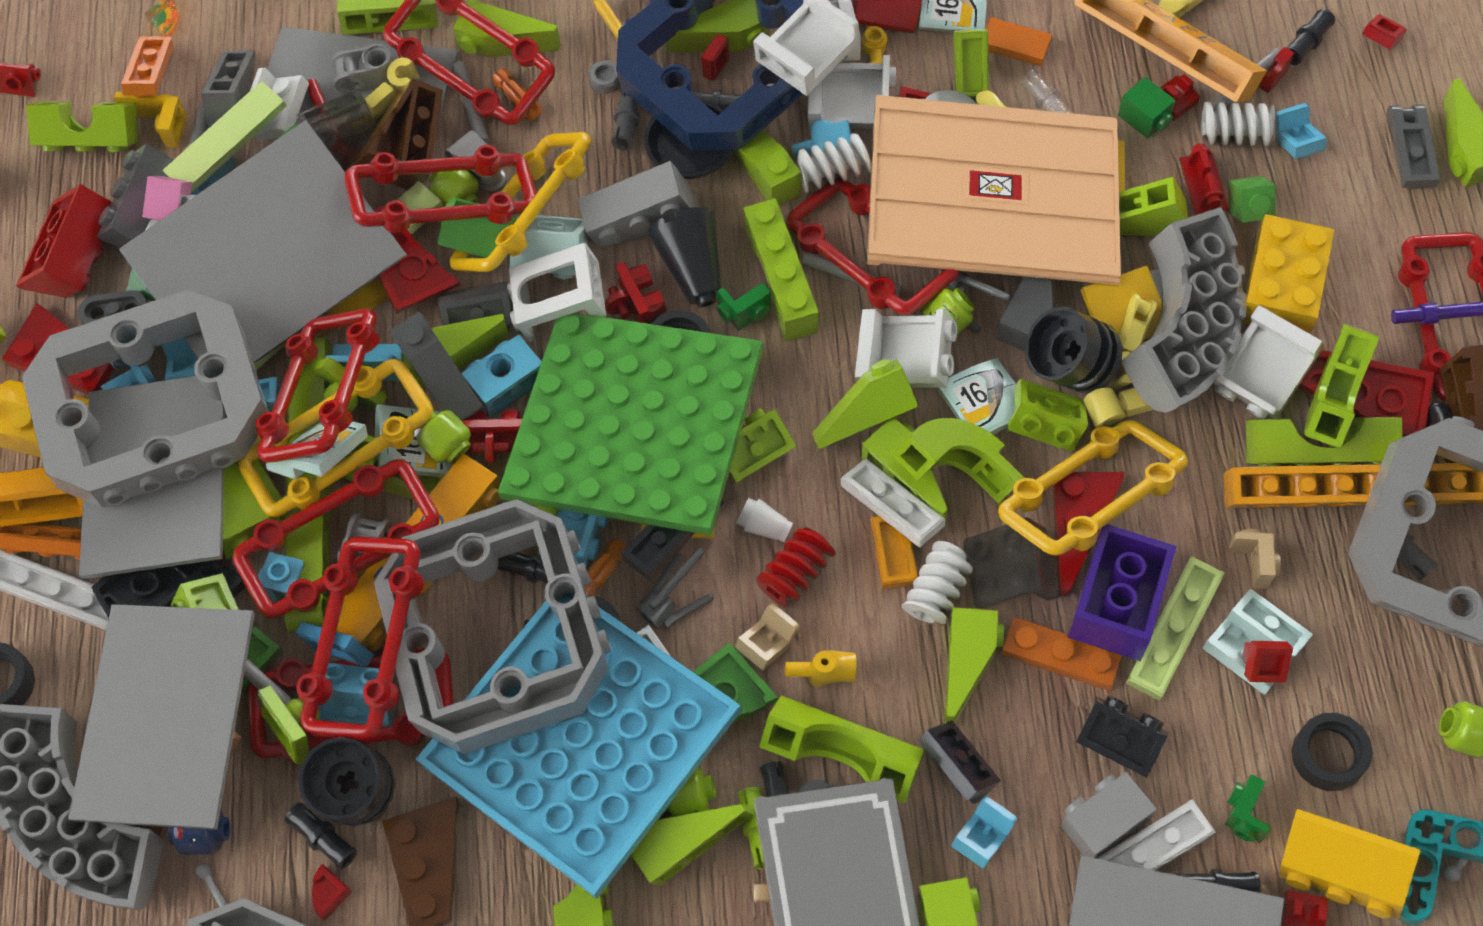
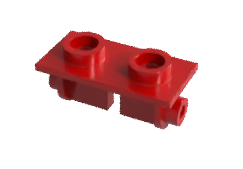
M0 62V93L35 97L33 83L40 80V69L36 68L33 64H28L27 66L19 64L8 65V63Z
M1203 143L1194 145L1190 156L1180 157L1179 160L1195 215L1220 207L1223 212L1229 211L1213 153Z

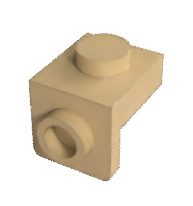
M1244 529L1234 534L1229 544V552L1251 554L1253 588L1268 589L1274 577L1279 576L1281 568L1280 555L1274 553L1273 533H1262L1258 529Z
M771 603L766 607L761 620L738 638L734 648L763 671L790 648L799 624L787 613Z

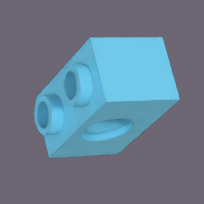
M518 334L511 340L501 342L492 353L482 360L473 361L461 374L482 404L484 412L491 419L532 391L542 361ZM500 372H509L506 376L496 377Z

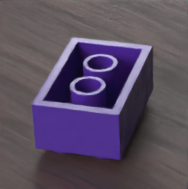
M1109 524L1103 526L1094 547L1067 637L1141 661L1152 637L1177 546Z

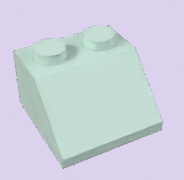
M538 215L524 233L526 236L525 240L527 241L525 250L518 256L512 257L510 255V268L582 243L588 244L589 236L586 234L583 219ZM575 264L549 273H553V277L558 279H571L576 275Z

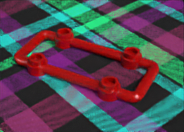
M404 0L383 29L385 41L397 50L399 58L412 60L415 66H421L472 101L473 107L480 117L485 119L495 117L504 124L515 125L526 116L552 82L555 76V67L549 59L541 55L539 47L533 39L527 37L517 39L471 8L464 0H436L437 5L444 14L448 16L459 14L511 49L519 65L523 67L536 66L542 70L519 103L509 112L501 106L500 99L494 91L489 89L477 90L426 55L425 49L418 39L413 37L403 39L396 34L421 2V0Z
M491 145L480 146L473 156L398 162L392 154L381 152L375 155L371 164L353 165L344 174L354 221L364 227L383 226L384 229L392 233L404 232L409 228L410 224L486 217L493 223L505 224L513 219V215H521L537 194L527 160L517 153L499 154L497 149ZM501 167H515L525 200L512 201L508 194L496 192L491 195L485 204L409 210L402 201L394 200L388 202L382 212L366 213L359 178H372L377 183L390 184L397 180L398 175L474 170L479 175L492 176L498 173Z
M835 178L834 185H830L827 182L821 189L813 193L788 214L786 219L787 226L797 235L800 248L805 252L820 253L867 290L869 302L878 309L891 308L900 315L913 314L952 283L959 275L960 270L945 269L908 301H904L896 295L895 285L891 279L886 277L874 278L827 242L822 226L815 223L805 225L801 222L804 217L838 191H841L848 197L850 209L856 214H869L871 186L867 184L854 185L848 180L843 181L842 178Z
M1460 232L1411 236L1403 242L1401 253L1404 262L1398 271V279L1404 286L1410 288L1414 308H1418L1419 304L1429 303L1424 283L1430 273V268L1425 259L1417 257L1416 249L1469 246L1473 258L1467 266V274L1473 281L1479 283L1483 297V240L1477 234ZM1418 322L1425 355L1420 361L1419 369L1434 373V391L1441 400L1446 402L1440 368L1451 357L1447 351L1439 348L1434 324L1421 325Z
M368 308L312 319L303 327L301 334H295L286 341V354L291 361L273 409L260 415L255 423L256 432L261 438L257 451L260 460L266 463H273L325 453L334 446L338 434L349 427L353 416L347 407L366 353L372 351L379 343V336L374 330L377 316L373 310ZM350 326L347 330V341L352 350L335 399L325 402L319 409V420L324 427L321 438L274 447L275 444L281 442L289 433V425L284 419L304 365L310 363L318 354V348L313 343L315 335L320 331Z
M395 459L380 467L374 465L361 466L354 473L353 482L280 522L274 519L261 521L254 530V536L236 547L232 558L234 566L263 616L279 618L294 609L299 612L311 611L318 605L320 595L329 589L325 586L323 576L313 582L307 579H299L289 586L287 597L273 604L253 569L248 556L261 549L267 552L279 550L284 546L289 533L360 494L365 497L377 496L384 489L385 480L394 475L400 474L425 519L413 526L406 523L397 524L389 530L387 538L401 539L402 537L439 525V511L409 462ZM365 552L354 558L352 569L358 574L389 557L392 553Z
M353 537L343 544L338 562L326 568L323 579L326 588L330 590V596L311 673L303 675L298 680L296 686L299 698L304 701L300 724L307 734L368 740L379 733L383 725L385 712L391 710L396 705L399 698V690L392 683L409 605L410 601L416 598L424 587V579L417 572L421 551L416 542L398 538ZM355 553L405 554L403 567L396 568L389 577V586L391 591L396 594L378 676L370 680L363 689L365 703L370 707L367 723L354 724L316 720L318 707L325 704L332 694V684L326 678L344 598L352 593L358 584V574L352 569Z
M416 648L415 653H421L426 648ZM445 652L443 662L436 668V678L444 707L454 704L449 655ZM382 654L374 655L368 666H361L345 660L329 663L379 668ZM289 658L282 661L276 670L263 671V673L276 685L281 684L288 691H297L298 680L303 675L311 673L313 664L304 665L299 659ZM249 682V729L252 751L261 758L284 756L288 761L295 763L280 741L266 743L265 720L261 715L257 695L259 690ZM406 713L401 715L394 725L382 726L375 737L358 741L363 744L398 739L402 745L413 747L420 744L426 735L416 730L408 720ZM306 734L309 752L323 741L336 737H308Z

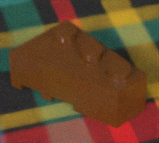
M412 78L396 94L353 165L371 164L375 155L381 152L392 154L397 162L433 159L443 90ZM430 173L398 175L397 180L390 184L408 190L418 181L423 183L430 177Z
M1483 345L1465 346L1440 368V374L1451 416L1466 418L1475 423L1474 428L1483 431Z

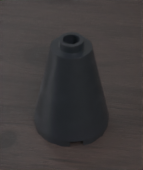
M692 207L674 212L675 219L665 223L664 217L657 220L649 227L648 234L650 240L690 304H697L698 308L708 307L716 303L717 291L721 289L716 221L713 211L709 212L707 207Z

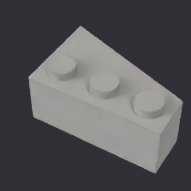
M671 161L578 199L586 234L599 247L649 237V227L657 220L664 217L665 223L675 219L674 212L699 207L695 191Z

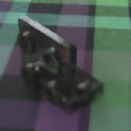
M358 88L296 114L300 123L304 120L308 122L344 172L353 166L377 127L367 102Z
M1028 517L1024 518L1048 536L1045 527ZM1007 524L963 541L964 552L967 555L966 562L973 567L972 573L969 574L975 607L983 609L1031 592L1047 601L1061 597L1053 556L1042 551Z

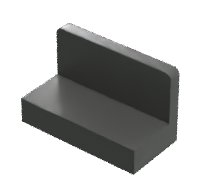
M507 281L445 292L439 295L438 305L443 325L498 314L504 315L506 325H512L510 318L512 309L507 290Z

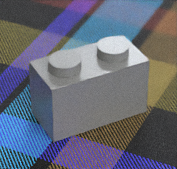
M1127 772L1117 779L1113 775L1106 777L1094 788L1097 792L1087 801L1080 797L1065 808L1066 816L1060 827L1083 856L1098 858L1148 822L1156 812V807Z

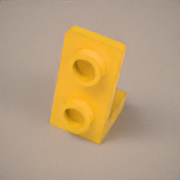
M115 92V102L136 103L137 117L155 118V131L160 135L165 147L179 148L188 117L179 97L161 94L152 95L147 98H138L136 96H123V92Z

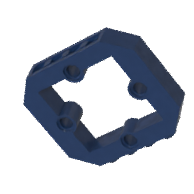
M650 0L642 11L626 20L618 30L616 72L622 90L692 151L740 150L803 95L802 92L762 64H759L754 69L752 75L754 85L717 116L694 95L691 75L686 67L680 64H672L662 68L650 58L654 52L675 36L677 31L693 27L697 22L698 15L716 0ZM755 0L758 21L762 26L770 29L780 28L803 4V0Z

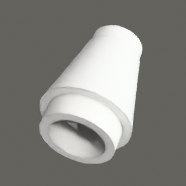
M748 498L736 524L744 527L743 531L785 542L793 522L788 521L787 518L761 499L755 501Z

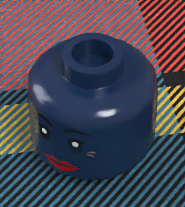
M220 810L217 829L168 827V839L170 844L175 846L180 854L213 855L220 850L223 841L229 839L231 832L230 820L228 817H224L222 810Z

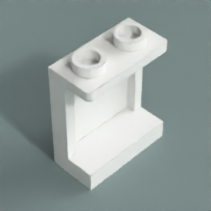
M803 0L802 6L771 37L762 32L753 41L756 61L807 96L860 42L859 23L850 12L841 11L830 0Z
M883 55V63H839L809 93V128H811L812 123L819 120H828L830 122L848 120L851 129H873L875 96H889V87H896V67H890V55Z
M1258 305L1251 316L1252 323L1242 336L1235 355L1230 358L1222 376L1213 384L1217 386L1215 392L1227 400L1233 402L1235 398H1238L1248 404L1246 410L1262 420H1265L1267 416L1277 419L1323 350V343L1318 338Z
M862 309L855 378L858 380L864 373L871 370L873 364L881 360L890 359L893 361L897 359L903 367L911 388H947L948 376L952 375L954 369L951 344L957 337L955 320L945 309H937L936 315L882 316L876 309Z

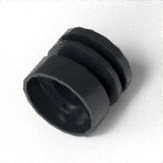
M1064 306L1046 311L1034 322L1026 338L1025 356L1028 367L1036 376L1080 393H1090L1096 389L1104 388L1116 376L1122 362L1123 346L1119 334L1111 325Z
M344 737L325 740L313 748L301 765L298 779L301 797L311 811L324 819L350 826L371 823L382 815L393 799L396 785L393 768L383 754L356 739ZM351 779L359 782L357 789L347 787V781Z

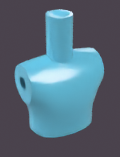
M819 120L812 123L811 140L791 145L794 158L798 157V151L801 149L811 154V147L814 145L819 146L823 152L824 143L827 141L832 142L836 148L837 139L840 137L845 138L849 144V138L852 134L849 121L830 122L828 120Z

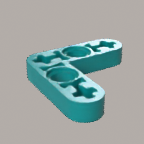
M1420 810L1411 816L1404 844L1420 849L1419 857L1426 859L1430 863L1432 872L1425 877H1418L1413 874L1405 902L1409 901L1413 886L1421 887L1418 905L1423 906L1425 909H1418L1416 914L1408 913L1409 907L1404 904L1399 918L1403 923L1417 926L1423 924L1429 918L1434 906L1442 854L1483 863V822L1433 810ZM1423 821L1431 823L1432 830L1444 833L1446 825L1451 826L1448 844L1442 843L1444 834L1433 832L1429 838L1422 837V831L1415 828V826L1421 827ZM1461 830L1473 831L1479 838V845L1473 849L1463 848L1458 844L1456 834ZM1422 887H1429V891Z

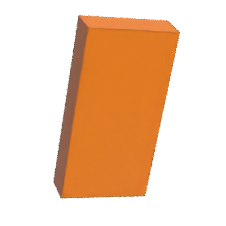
M990 17L986 26L988 30L989 52L1042 66L1052 40V34Z

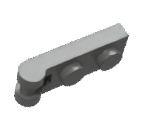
M1401 105L1389 106L1386 118L1387 124L1391 127L1402 188L1437 187L1440 176L1425 105H1412L1411 108L1403 109Z

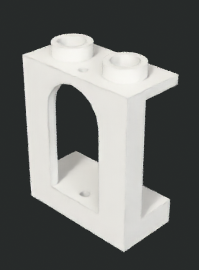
M586 243L509 268L511 283L507 284V290L514 311L510 312L511 322L515 330L521 331L529 342L534 341L533 326L584 309L589 315L606 317L599 261ZM575 264L578 289L530 304L529 288L526 283L528 280Z

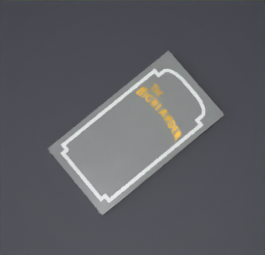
M883 778L873 782L771 797L760 796L754 799L774 926H919L893 779Z

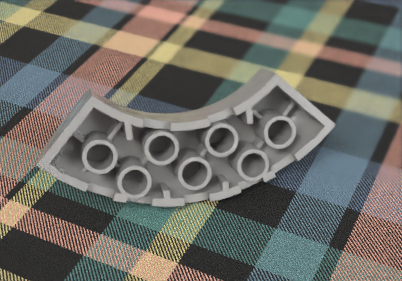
M1221 207L1171 223L1148 243L1155 256L1162 280L1163 305L1161 317L1150 340L1142 343L1125 357L1121 363L1137 393L1145 404L1155 411L1164 413L1172 411L1191 402L1205 392L1222 376L1226 370L1225 367L1230 358L1235 355L1241 341V322L1246 317L1247 306L1245 305L1247 294L1243 293L1242 277L1245 276L1244 266L1238 265L1235 248L1238 244Z
M0 704V825L2 829L8 834L12 843L17 847V850L25 860L62 888L85 899L105 905L142 910L147 905L154 889L164 840L150 829L137 828L126 824L68 820L77 777L74 756L76 721L61 708Z

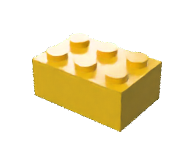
M1265 214L1255 239L1244 292L1247 294L1245 304L1247 311L1246 317L1241 323L1250 325L1252 323L1251 316L1258 305L1310 334L1319 315L1335 229Z

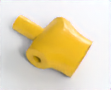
M827 650L817 653L812 662H785V677H808L810 684L818 688L840 682L853 683L857 669L856 654Z

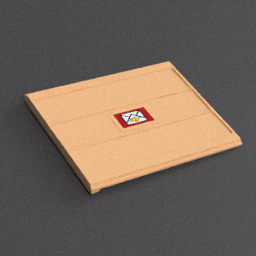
M876 95L867 264L879 265L880 263L1119 285L1121 259L1117 119L1104 116Z

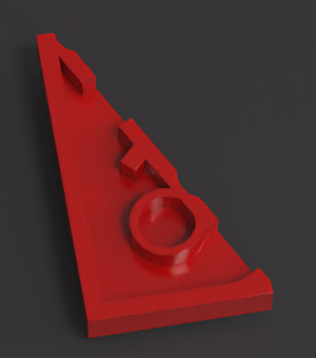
M1072 472L1054 484L1053 502L1056 540L1067 534V525L1072 518L1078 516L1090 518L1112 503L1123 482L1124 472ZM1072 548L1062 555H1057L1059 596H1067V593H1070L1090 549L1079 551Z

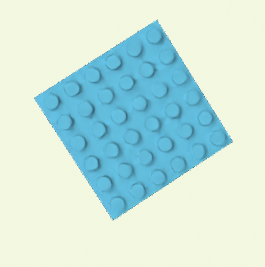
M566 594L560 599L559 603H568L574 598L575 594ZM547 600L464 700L490 692L492 677L497 671L505 667L519 668L525 672L528 678L572 664L561 622L554 615ZM599 608L601 618L595 619L598 631L605 629L612 651L605 653L609 668L583 714L467 754H463L432 739L415 759L419 765L596 899L742 711L740 704L601 608ZM521 686L510 688L507 691L506 697L509 698L517 695L521 690Z

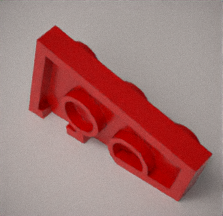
M379 206L373 210L375 213L382 212L384 206ZM408 230L401 233L390 232L407 254L404 259L378 276L396 314L459 286L460 282L452 274H449L437 262L438 260L412 237Z
M36 303L2 359L8 366L25 372L49 336L69 328L39 303ZM106 363L68 376L71 389L89 395V392L102 390L101 386L107 382L114 369L110 363Z

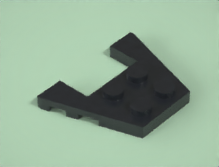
M210 560L103 576L91 588L109 619L111 605L171 607V602L180 584L221 573L225 577L233 598L246 586L238 571L223 567L221 562Z

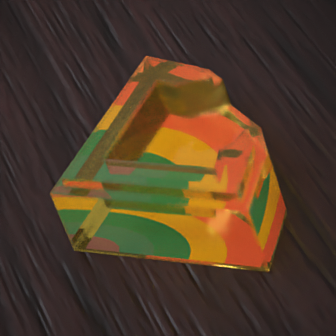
M162 0L145 12L147 20L164 37H169L175 31L179 22V11L173 0Z

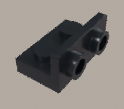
M1108 695L1106 700L1098 697L1076 742L1147 778L1168 736V731L1162 729L1164 723L1146 713H1143L1140 718L1128 712L1129 705Z
M953 720L927 730L918 739L927 750L929 757L949 777L955 790L962 794L967 801L970 800L973 804L980 802L1001 781Z

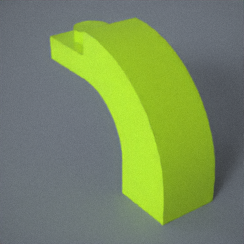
M1343 324L1313 396L1305 423V436L1341 449L1355 416L1354 404L1361 382L1380 339L1378 335Z
M938 418L922 424L892 454L917 481L928 470L937 465H950L959 468L971 476L998 504L1013 490V486L1018 480L1025 478L999 453L1005 444L997 437L973 423L955 418Z

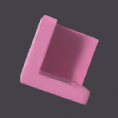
M148 176L142 217L161 220L181 206L182 196L191 195L192 182L163 176Z

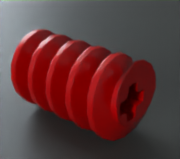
M808 527L795 530L792 536L793 540L789 539L784 543V551H778L775 554V562H769L766 565V573H760L756 579L759 588L770 599L783 607H788L787 597L794 601H799L800 595L795 590L796 586L803 590L809 588V584L804 579L805 575L812 579L818 577V573L813 568L814 564L821 568L827 566V562L821 556L822 554L829 557L836 555V551L821 534Z

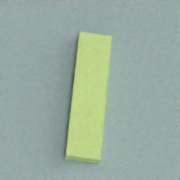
M261 81L165 167L163 172L169 178L192 182V193L283 111L287 105L284 100Z
M1192 556L1190 557L1153 629L1150 643L1142 660H1137L1126 684L1159 701L1162 699L1225 572Z

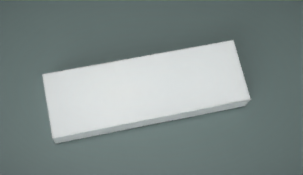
M867 458L840 478L841 487L919 548L945 527L944 517Z
M1192 799L1097 859L1157 871L1209 839L1216 832Z

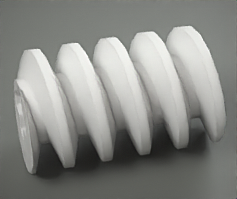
M1205 102L1201 117V136L1207 135L1210 145H1214L1217 135H1221L1223 145L1228 144L1231 136H1235L1236 144L1241 145L1244 136H1248L1250 146H1255L1258 136H1262L1264 146H1268L1274 132V105L1272 104L1268 111L1265 103H1259L1254 111L1252 103H1245L1242 110H1240L1238 103H1231L1227 111L1224 102H1218L1215 110H1213L1210 102Z
M856 133L850 135L849 144L845 138H838L836 148L832 142H825L823 152L819 146H812L811 157L804 149L798 151L797 167L801 171V183L806 193L809 192V182L813 181L818 189H821L822 178L824 177L830 185H834L835 174L837 173L843 181H847L848 170L850 169L856 177H860V169L863 165L871 173V162L867 149Z
M936 541L932 546L933 552L927 555L926 564L921 567L920 576L914 580V589L908 592L907 601L902 604V609L920 621L946 624L948 618L941 610L950 612L952 607H954L947 597L959 599L960 592L953 585L965 586L967 580L960 573L971 574L973 567L966 562L967 555L958 546L946 541Z

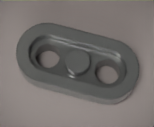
M134 290L92 295L84 299L79 305L78 317L83 324L146 304L148 301L142 293ZM103 314L101 318L95 319L98 315Z

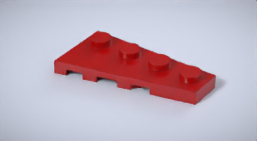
M1321 351L1301 381L1298 389L1314 396L1329 355L1331 356L1332 352ZM1370 360L1355 400V415L1362 418L1402 417L1403 437L1426 427L1434 373Z

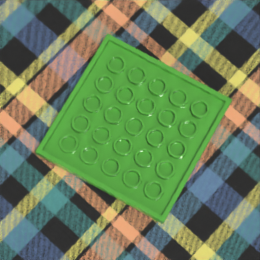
M572 313L557 318L498 490L500 499L507 501L517 499L526 504L712 536L763 353V342L760 340Z

